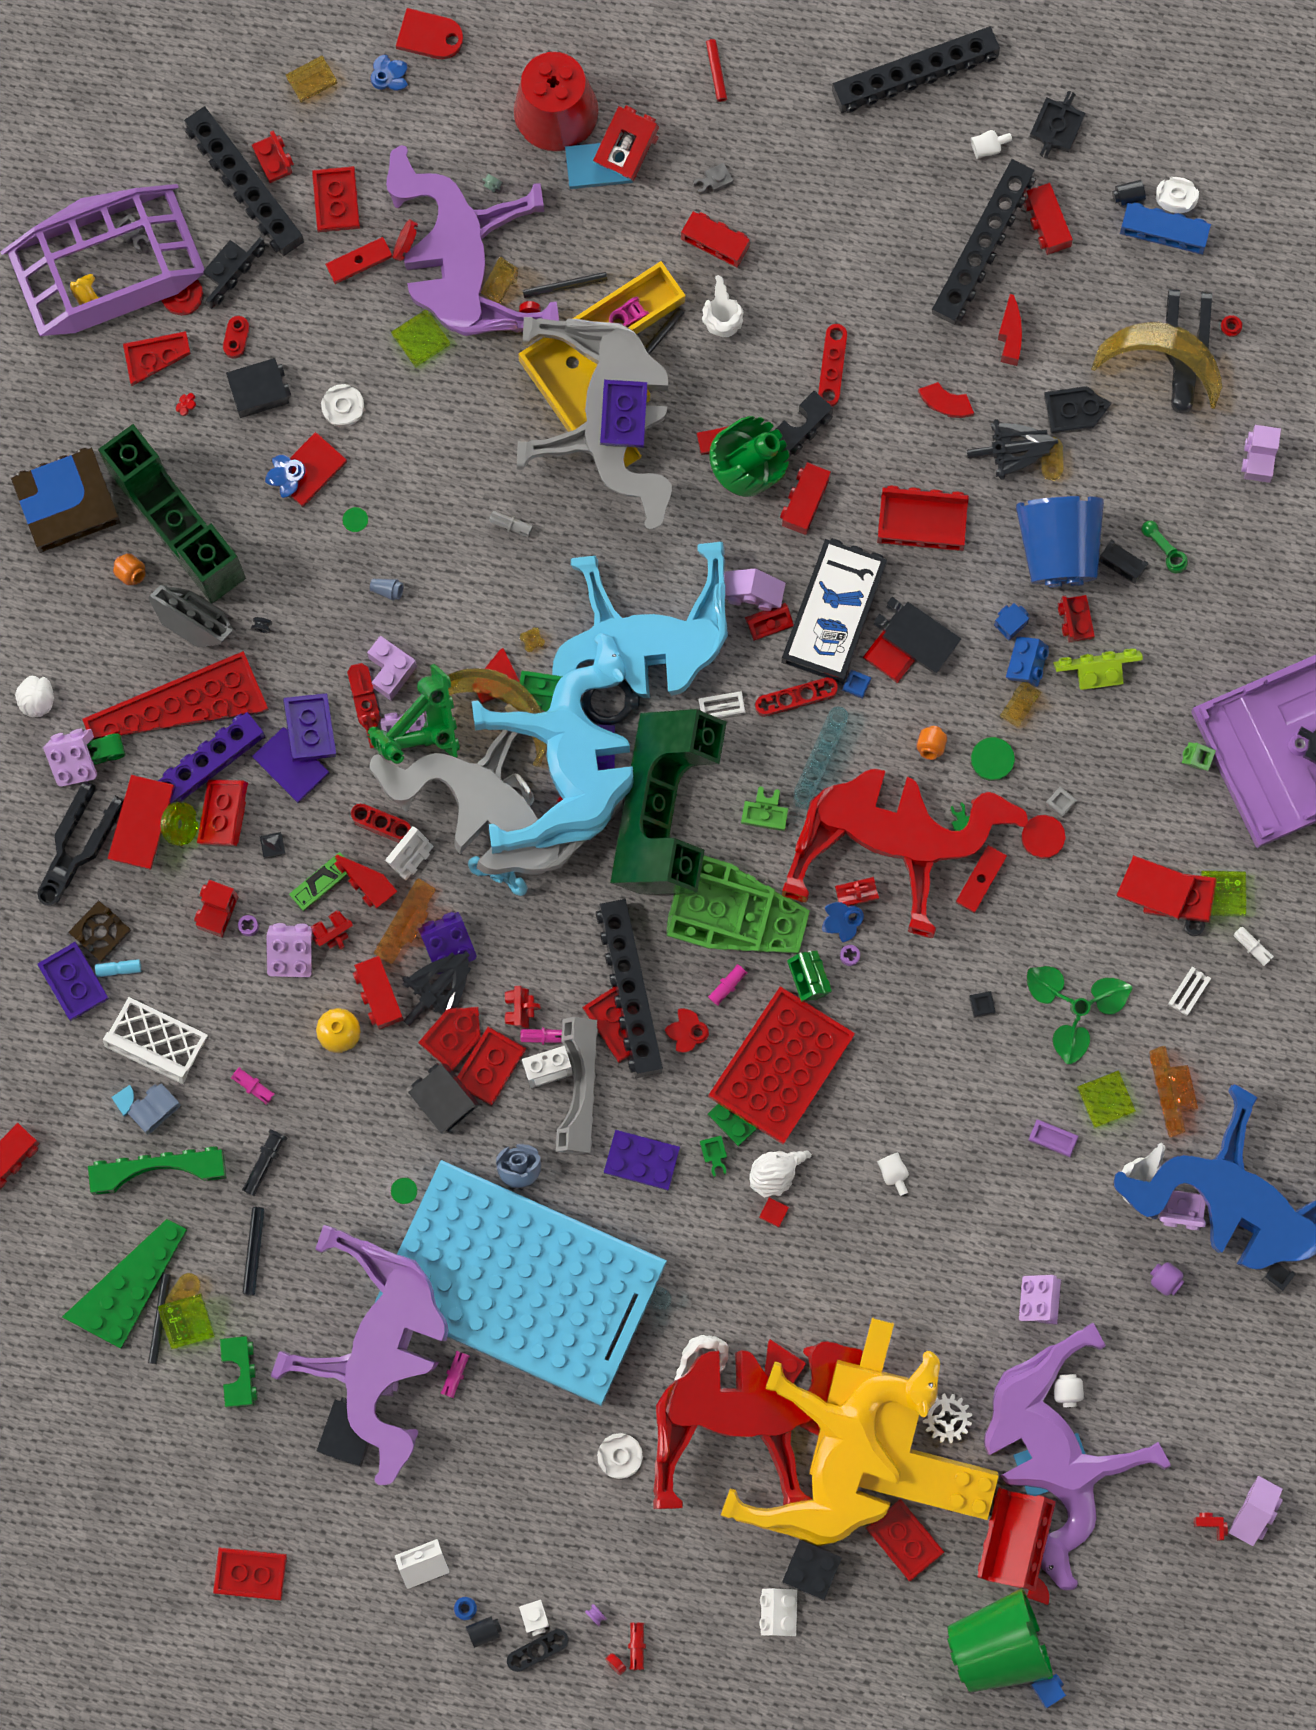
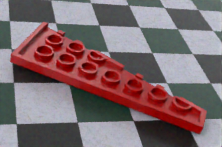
M242 651L85 717L82 721L86 730H92L94 736L92 740H96L114 733H119L122 736L231 718L239 714L244 715L246 712L249 714L261 713L269 709L246 655Z

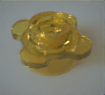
M536 627L520 634V640L524 642L527 652H532L535 648L545 645V640L541 638L540 630Z

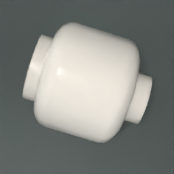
M1076 1374L1058 1375L1059 1379L1053 1382L1055 1401L1063 1403V1407H1076L1077 1402L1084 1399L1082 1379L1077 1378Z

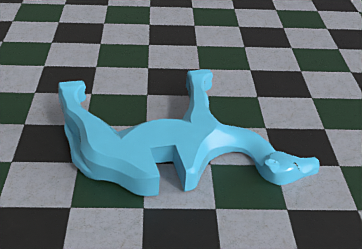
M723 542L704 543L697 546L699 554L708 560V576L706 584L695 602L687 621L657 614L632 615L622 618L614 610L603 588L597 557L572 558V568L582 572L587 581L589 599L595 613L594 626L569 639L559 647L553 661L552 675L564 676L577 669L581 663L595 661L597 652L595 637L599 633H603L613 638L626 669L625 679L640 697L650 698L648 665L666 664L668 692L671 696L684 692L690 686L697 673L717 657L728 636L725 616V549ZM520 695L522 701L526 706L531 708H539L532 702L524 698L522 695Z
M603 633L596 635L597 652L594 665L578 668L564 675L556 685L551 706L547 712L537 714L528 712L500 713L485 709L478 700L472 701L475 731L483 729L508 730L536 737L547 744L546 757L550 776L563 799L539 820L526 828L506 832L495 824H489L492 854L524 847L546 848L568 842L590 840L605 828L616 805L630 792L633 786L632 766L598 771L596 760L597 756L629 753L630 745L628 740L623 736L593 724L584 714L580 704L581 696L586 691L617 686L626 676L623 660L611 636Z

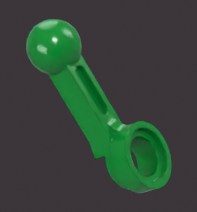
M1152 520L1144 522L1141 531L1144 536L1152 538L1167 557V569L1172 573L1185 571L1188 566L1187 556L1171 546L1159 532L1156 522ZM1174 557L1183 559L1178 565L1171 563Z

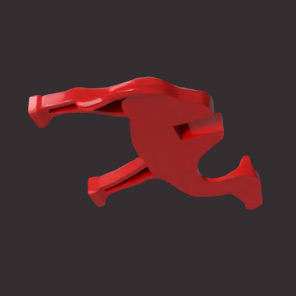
M880 769L867 770L852 781L823 789L810 801L803 830L795 847L793 863L788 872L787 881L784 883L782 896L806 903L809 898V891L805 887L803 879L808 867L819 855L847 834L855 842L874 853L903 859L909 873L912 897L911 922L908 932L927 938H933L936 927L926 916V904L930 889L929 873L934 863L942 860L965 858L975 854L984 845L992 825L1013 824L1025 827L1028 823L1027 813L1024 809L1008 802L995 793L985 792L971 801L972 808L967 826L960 831L948 830L940 826L929 816L918 784L909 777L906 778L897 813L878 808L876 804L885 775V770Z
M829 1341L804 1348L803 1353L809 1359L812 1377L811 1385L807 1391L817 1395L827 1403L837 1360L860 1365L863 1351ZM743 1350L735 1353L736 1388L720 1389L719 1351H709L700 1355L688 1372L671 1383L662 1394L656 1405L658 1444L657 1459L655 1461L653 1491L655 1498L653 1500V1509L683 1508V1501L673 1491V1475L675 1466L689 1444L697 1426L727 1437H753L759 1435L767 1446L780 1477L782 1494L784 1496L783 1505L813 1500L800 1489L796 1474L794 1452L791 1447V1431L796 1426L813 1419L792 1401L779 1395L776 1391L766 1389L769 1377L752 1353Z

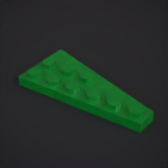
M166 1219L67 1311L62 1318L122 1349L160 1281L162 1274L165 1272L186 1234L187 1229Z

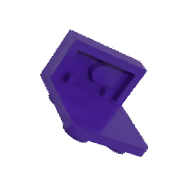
M459 912L447 913L442 919L425 922L422 924V927L418 928L431 962L445 958L451 952L454 955L464 954L467 951L470 954L468 962L476 959L477 954Z

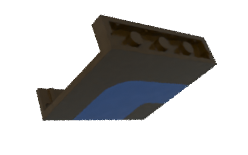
M92 447L89 449L81 448L73 455L60 456L54 462L49 464L41 463L33 470L20 471L14 477H11L39 553L121 523Z

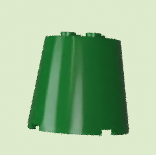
M1023 1588L947 1626L949 1635L947 1640L952 1651L950 1655L953 1664L958 1666L957 1671L960 1681L965 1683L970 1693L1053 1678L1048 1652L1045 1644L1040 1645L1036 1633L1040 1631V1628Z

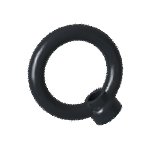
M623 679L617 686L625 693V706L618 714L607 717L595 712L591 704V697L596 689L586 691L583 694L582 703L585 713L591 720L601 725H614L626 719L632 710H639L640 696L633 692L631 686Z

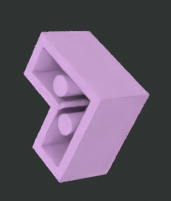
M1255 425L1253 431L1248 432L1244 451H1247L1248 454L1247 459H1243L1241 472H1245L1244 479L1270 483L1273 477L1275 456L1279 447L1280 428Z
M758 569L725 571V599L728 600V603L732 605H741L744 602L756 604L759 609L764 611H771V608H781L785 582Z
M380 636L367 652L369 659L382 668L372 681V685L376 691L392 701L417 668V664L412 657Z
M1258 1476L1250 1488L1243 1506L1235 1517L1229 1534L1251 1546H1254L1257 1539L1262 1540L1268 1530L1265 1526L1267 1523L1272 1525L1277 1515L1275 1511L1278 1510L1283 1499L1279 1498L1282 1488Z

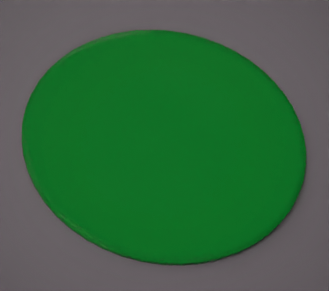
M350 508L343 515V525L351 532L362 531L368 524V515L361 508Z
M399 1178L391 1186V1196L399 1204H408L416 1198L417 1186L409 1178Z

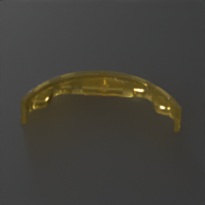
M1163 322L1139 323L1114 333L1099 346L1091 368L1093 371L1110 358L1133 350H1155L1178 358L1187 364L1200 378L1207 391L1211 408L1215 409L1223 386L1220 371L1210 350L1189 331Z
M481 668L463 669L449 674L451 688H448L449 695L463 692L488 693L487 695L512 705L519 712L542 713L531 693L522 684L510 679L506 674ZM532 736L536 748V758L532 765L540 767L547 744Z

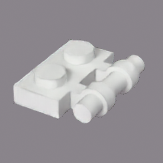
M412 826L385 861L400 874L401 878L407 880L411 874L414 875L416 873V868L422 860H426L429 857V852L434 846L428 842L429 840L417 828Z

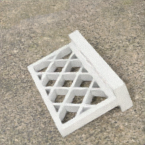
M128 997L109 1033L107 1032L103 1038L104 1047L184 1084L187 1074L208 1035ZM130 1005L139 1008L141 1015L129 1019L127 1011ZM156 1016L159 1018L161 1025L148 1028L145 1018ZM143 1019L146 1029L133 1033L130 1023ZM128 1024L131 1034L120 1036L115 1032L119 1026ZM173 1025L179 1027L181 1034L168 1038L165 1028ZM163 1029L166 1039L153 1042L150 1032ZM148 1034L150 1044L141 1046L136 1043L135 1037ZM195 1035L200 1038L197 1045L187 1046L185 1037ZM182 1038L185 1048L173 1052L170 1042ZM167 1043L170 1053L162 1056L157 1054L155 1046ZM187 1052L189 1060L184 1067L176 1063L174 1056Z

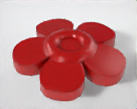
M193 393L182 395L179 399L181 403L176 405V411L180 412L182 416H186L189 413V409L193 410L196 406V402H194L195 395Z

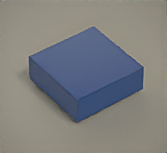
M851 670L842 691L863 699L871 677Z

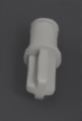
M493 511L489 518L491 523L506 528L507 532L512 531L526 538L529 537L533 527L532 524L520 521L515 516L511 518L496 511Z

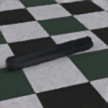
M253 1207L251 1212L242 1291L247 1296L255 1295L264 1219V1208Z

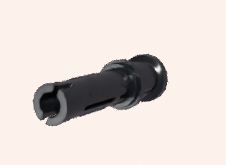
M269 1129L268 1132L270 1134L264 1146L260 1147L261 1154L242 1188V1191L254 1197L273 1159L278 1158V1151L283 1141L287 1140L286 1136L272 1129Z

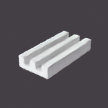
M742 691L698 699L700 710L705 713L740 706L739 709L710 714L717 718L745 714ZM734 698H738L739 700L736 702L704 707L705 703L723 701Z
M1192 967L1168 1005L1187 1016L1211 978L1206 977L1202 972H1198L1196 968ZM1192 974H1194L1196 978L1177 1005L1174 1002ZM1202 979L1204 981L1185 1010L1182 1006L1199 980Z

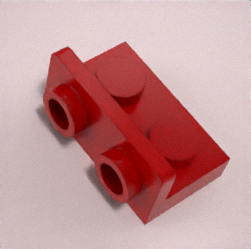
M274 130L270 131V137L252 144V148L269 184L292 174L291 166L294 165L290 154H285L282 149L285 147L281 136H276Z
M1066 595L1062 596L1057 606L1059 616L1064 618L1062 633L1064 637L1067 636L1068 643L1093 639L1095 635L1087 595L1067 598Z

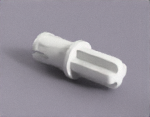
M1240 927L1234 933V937L1248 950L1247 953L1250 952L1263 966L1274 957L1259 943L1260 940L1257 941L1244 927Z

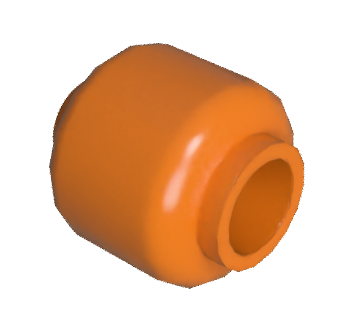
M128 553L116 558L113 573L124 584L131 586L142 582L146 574V568L142 561L133 554Z
M938 726L922 729L916 745L918 752L923 758L929 760L942 756L947 743V735Z

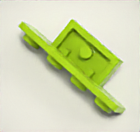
M1130 648L1125 649L1122 653H1115L1113 651L1103 652L1100 656L1085 654L1078 659L1063 657L1059 661L1053 662L1056 672L1077 669L1079 688L1083 690L1124 684L1122 663L1143 660V655L1139 650Z

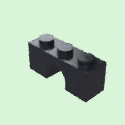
M813 391L799 405V412L806 418L804 425L793 427L784 420L776 428L782 434V438L779 441L785 440L787 443V447L781 452L788 450L789 457L792 454L794 456L797 455L803 448L802 444L807 439L809 441L812 440L818 433L817 429L822 424L824 426L827 425L833 418V407L816 391Z

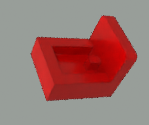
M1199 1513V1517L1194 1518V1527H1217V1541H1223L1224 1536H1228V1524L1224 1522V1517H1213V1513Z

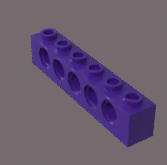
M248 712L244 715H237L232 720L231 725L227 728L222 727L219 729L213 739L209 742L208 740L202 742L197 747L198 750L192 755L187 754L180 760L178 766L175 768L171 767L163 773V777L158 781L175 786L168 812L265 738L264 732ZM236 732L243 733V737L240 740L232 739ZM218 746H226V750L223 753H215V749ZM201 759L209 760L205 767L198 766V762ZM184 772H190L191 777L188 780L183 781L180 779Z

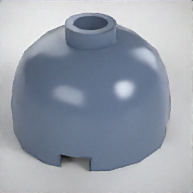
M517 1144V1148H504L498 1154L496 1164L499 1177L505 1184L510 1187L522 1188L533 1184L537 1180L541 1172V1159L536 1148L530 1145Z

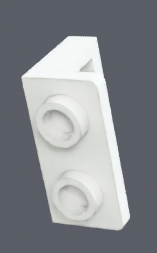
M762 1589L760 1597L761 1619L759 1623L761 1635L796 1636L797 1590Z

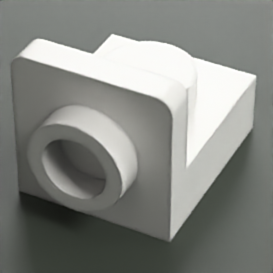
M541 1600L519 1607L527 1634L532 1632V1635L536 1636L546 1632L545 1628L549 1627Z

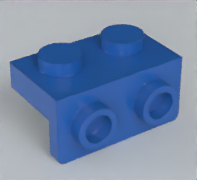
M1017 637L1006 678L1011 681L1029 682L1032 686L1038 687L1043 676L1044 663L1049 654L1048 645L1040 639Z

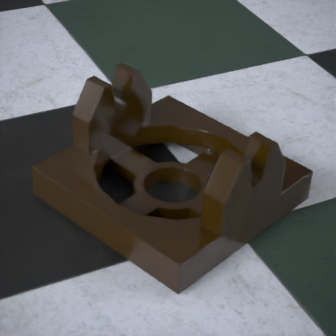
M98 900L68 933L96 959L102 962L131 932V929ZM98 915L109 917L104 923L97 924L91 919ZM113 923L116 926V936L114 939L109 936L108 929ZM85 924L92 929V936L87 941L83 934ZM97 926H104L106 928V935L104 937L97 938L94 935V930ZM97 940H105L109 944L101 948L92 946Z

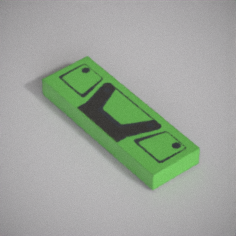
M334 857L289 894L303 912L348 875L346 872L341 873L334 865L336 862Z

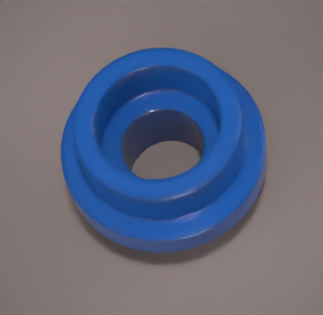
M462 1597L456 1601L454 1612L458 1618L469 1620L475 1616L477 1605L473 1599ZM464 1604H468L470 1607L467 1613L461 1611V1607Z

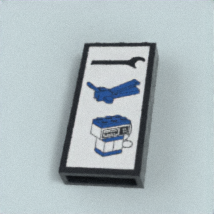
M825 539L782 655L781 663L824 678H833L841 684L844 683L886 568L887 559H884V556L874 552L871 554L863 552V549L858 546L852 545L849 547L843 545L837 539Z

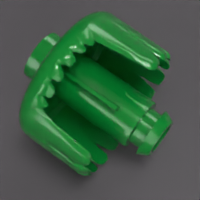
M747 416L719 432L713 439L709 452L711 469L719 483L731 493L742 497L755 496L773 486L785 476L789 466V461L786 462L789 458V451H781L787 447V443L785 440L779 441L782 438V434L778 429L771 431L774 427L771 422H764L762 417Z

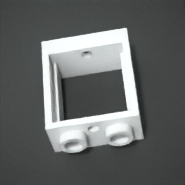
M565 1046L522 1059L530 1088L573 1075ZM543 1056L548 1057L546 1060L542 1059Z

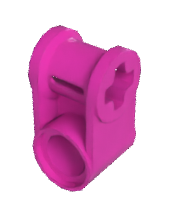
M634 297L610 314L609 323H613L615 319H620L624 322L623 325L628 328L650 313L643 309L639 303L640 299Z

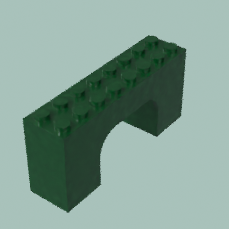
M134 424L98 449L109 474L211 604L246 579L238 556L213 524L207 525L170 478L158 454Z
M698 709L640 713L631 762L633 767V786L625 796L610 880L611 884L641 895L698 892L705 850L679 839L670 838V830L678 785L684 773L693 766L720 764L727 725L726 721Z

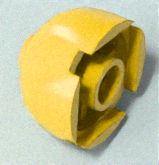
M335 1008L328 1010L320 1017L316 1033L317 1039L325 1049L334 1053H343L352 1049L357 1044L361 1029L359 1021L354 1014L346 1009Z

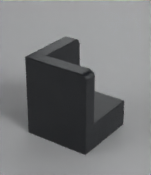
M1274 1263L1262 1278V1281L1280 1294L1296 1273L1294 1271L1290 1273L1279 1263Z

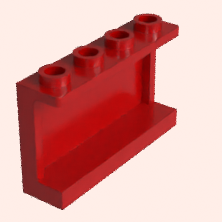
M893 485L882 488L877 543L964 551L969 496L958 491L949 494L933 489L927 492L915 487L908 488V490L900 489L898 486Z
M998 1488L994 1498L992 1516L989 1519L987 1537L983 1544L984 1550L981 1562L978 1565L977 1577L993 1583L1035 1591L1056 1501L1043 1496H1032Z

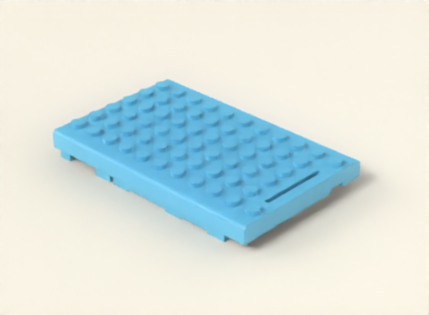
M443 1160L440 1161L397 1255L416 1260L429 1278L434 1290L436 1305L448 1324V1338L601 1407L667 1264V1260ZM381 1291L379 1292V1294H378V1296H377L375 1302H376V1301L381 1297V1295L383 1294ZM636 1294L638 1295V1297L624 1325V1328L610 1356L609 1361L605 1360L614 1342V1339L619 1331V1328L623 1322V1319L628 1311V1308L633 1300V1297Z

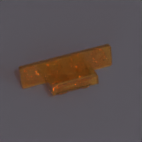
M419 878L416 879L377 945L374 955L379 956L389 964H393L402 947L408 942H413L418 933L415 931L419 923L423 924L429 914L426 912L429 907L427 904L436 891L434 887Z
M1160 1046L1149 1051L1150 1061L1155 1075V1083L1158 1088L1166 1129L1169 1137H1175L1185 1133L1181 1112L1198 1109L1188 1065L1170 1067L1166 1046Z

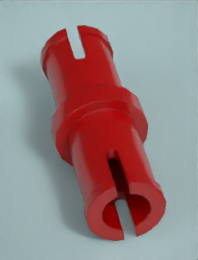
M635 1622L630 1623V1644H628V1649H630V1670H644V1649H646V1644H644V1623L637 1622V1624Z

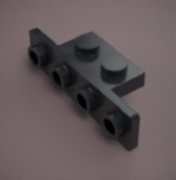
M259 237L247 252L232 240H229L203 271L205 276L218 285L206 299L209 308L212 309L215 305H220L224 300V294L237 285L240 275L242 273L246 274L252 266V261L256 257L262 256L266 246L262 237Z

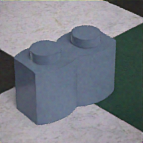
M162 1083L158 1086L155 1084L150 1087L146 1092L147 1096L140 1101L138 1099L129 1107V1116L147 1135L153 1132L181 1106Z

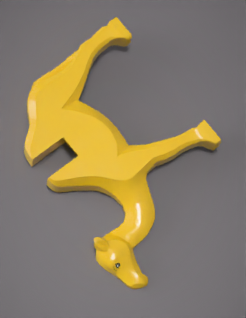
M931 1351L924 1352L923 1362L909 1379L890 1375L870 1377L840 1406L826 1403L817 1395L794 1385L783 1374L782 1364L775 1362L766 1389L776 1391L779 1395L795 1403L819 1425L824 1433L813 1464V1500L795 1502L768 1509L757 1508L744 1504L739 1499L736 1490L729 1489L721 1516L787 1534L817 1547L840 1541L849 1536L858 1527L882 1519L890 1507V1502L857 1490L863 1472L896 1484L899 1481L900 1474L897 1465L888 1456L876 1437V1411L882 1403L893 1401L917 1411L921 1417H926L937 1398L940 1370L939 1358Z

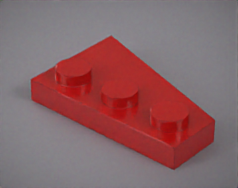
M186 331L123 344L131 387L191 354Z

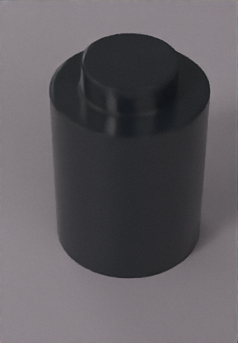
M1141 180L1117 185L1115 190L1112 191L1114 203H1118L1120 207L1128 203L1132 204L1146 200L1145 189Z
M492 1616L466 1626L474 1648L500 1638L499 1633L502 1632L498 1618L493 1620Z

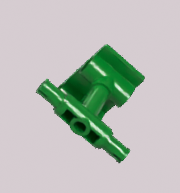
M435 664L430 665L432 676L422 678L417 684V689L421 696L389 732L380 730L378 727H371L367 732L371 744L378 751L379 755H382L387 760H391L395 764H399L404 760L402 749L420 745H436L438 748L444 749L450 756L458 758L457 751L460 750V746L454 730L457 729V724L451 712V709H454L452 697L449 696L448 688H451V681L449 675H446ZM425 711L426 722L421 727V730L407 732Z

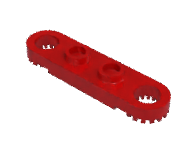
M832 324L826 330L818 391L822 398L823 393L827 391L834 393L835 398L832 401H827L832 407L838 403L840 397L847 341V330L841 324ZM838 330L843 336L839 340H834L830 334L832 331Z

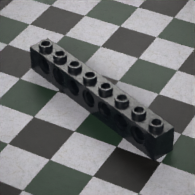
M991 26L834 82L832 83V92L840 112L844 113L847 111V113H852L860 106L866 104L867 106L874 105L879 99L885 97L887 99L893 98L899 92L915 90L918 85L924 83L932 84L940 77L955 75L959 70L973 69L977 64L984 61L985 63H990L999 56L1000 47ZM978 48L981 51L978 53H974L971 51V49ZM958 55L961 59L954 60L951 56ZM938 62L941 64V66L934 67L932 63ZM918 69L922 73L914 74L912 70ZM898 76L902 80L894 81L892 78ZM878 83L881 84L882 87L877 89L874 88L872 85ZM858 90L861 91L863 94L856 96L852 92Z
M204 106L184 120L186 134L191 140L194 138L198 144L196 146L203 156L207 154L210 158L208 161L215 172L219 170L222 174V177H220L227 188L231 186L234 190V198L239 204L243 202L246 206L245 212L251 220L256 219L259 223L257 227L263 236L268 235L271 239L269 243L276 253L280 251L284 257L303 244L304 239L301 232L208 109ZM206 131L211 132L207 137L201 136ZM218 147L223 148L219 153L213 152ZM228 164H235L232 169L225 168ZM240 180H247V183L244 185L237 184ZM252 196L260 197L257 201H250ZM265 212L272 213L271 216L267 218L262 217V214ZM277 228L284 229L280 234L274 233Z
M1011 159L932 308L933 315L953 325L958 320L962 321L967 311L964 309L967 302H972L977 291L974 289L977 283L981 284L987 272L984 270L987 264L991 265L997 253L994 251L997 245L1001 246L1006 238L1004 232L1007 226L1012 227L1016 219V215H1014L1016 209L1022 208L1026 200L1025 192L1027 189L1031 190L1036 181L1034 169ZM1012 183H1019L1021 188L1013 191L1009 186ZM1007 201L1011 204V207L1007 210L1001 209L999 206L1001 202ZM993 220H998L1001 226L995 229L990 227L989 224ZM982 239H988L991 241V245L982 247L979 242ZM972 258H979L981 264L972 266L969 261ZM967 276L971 279V282L968 285H963L959 280ZM958 295L961 301L958 304H953L949 301L950 297Z
M626 899L600 903L599 911H596L597 923L602 924L603 932H600L602 945L607 946L608 953H605L607 967L611 966L612 974L609 975L611 987H616L617 995L614 996L616 1009H621L622 1017H619V1024L621 1030H625L626 1038H623L625 1051H630L631 1059L628 1060L630 1073L634 1072L635 1079L662 1074L663 1066ZM616 921L620 924V928L614 930L608 924ZM620 942L624 944L625 949L618 951L613 947V944ZM625 963L630 969L627 972H622L618 969V965ZM629 984L633 986L634 991L626 993L622 987ZM629 1006H636L639 1012L637 1014H630L627 1008ZM640 1027L644 1033L636 1036L632 1033V1029ZM644 1048L648 1051V1056L640 1057L636 1051Z

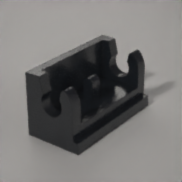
M1112 539L1099 558V562L1136 584L1148 566L1147 561L1144 560L1143 562L1115 544V541Z

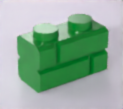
M817 950L802 952L787 960L801 1002L818 1000L832 992L830 982L823 968V962Z

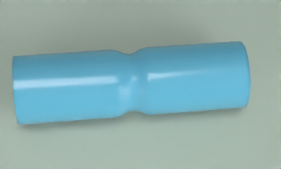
M140 959L120 961L118 963L95 964L96 977L141 972Z

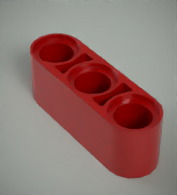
M356 804L351 810V817L355 825L397 843L404 837L396 835L397 830L402 827L408 831L411 829V826L405 820L366 804ZM360 811L367 813V817L363 820L356 818L357 813ZM381 819L387 821V825L384 828L376 826V823Z

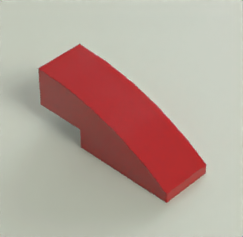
M1010 294L998 340L1005 342L1001 362L1017 366L1022 343V325L1015 296Z

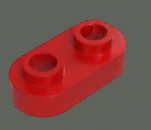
M242 316L232 317L227 324L223 350L229 358H239L245 351L250 327L247 319ZM237 323L242 324L240 328L234 327ZM236 343V348H230L231 344Z

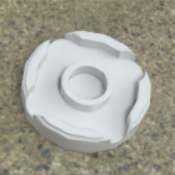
M1172 177L1167 181H1161L1157 187L1156 200L1163 209L1169 212L1185 213L1194 209L1198 203V189L1196 190L1194 184L1185 178Z
M336 385L330 388L321 401L322 413L332 425L338 427L351 426L362 417L364 412L363 397L356 388L350 385Z
M623 1433L612 1434L605 1438L597 1454L598 1463L602 1471L609 1477L624 1479L634 1475L640 1468L643 1459L642 1448L638 1441L630 1435Z

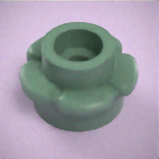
M487 174L486 178L482 179L485 182L483 186L492 192H495L496 189L501 190L500 186L503 182L492 175Z

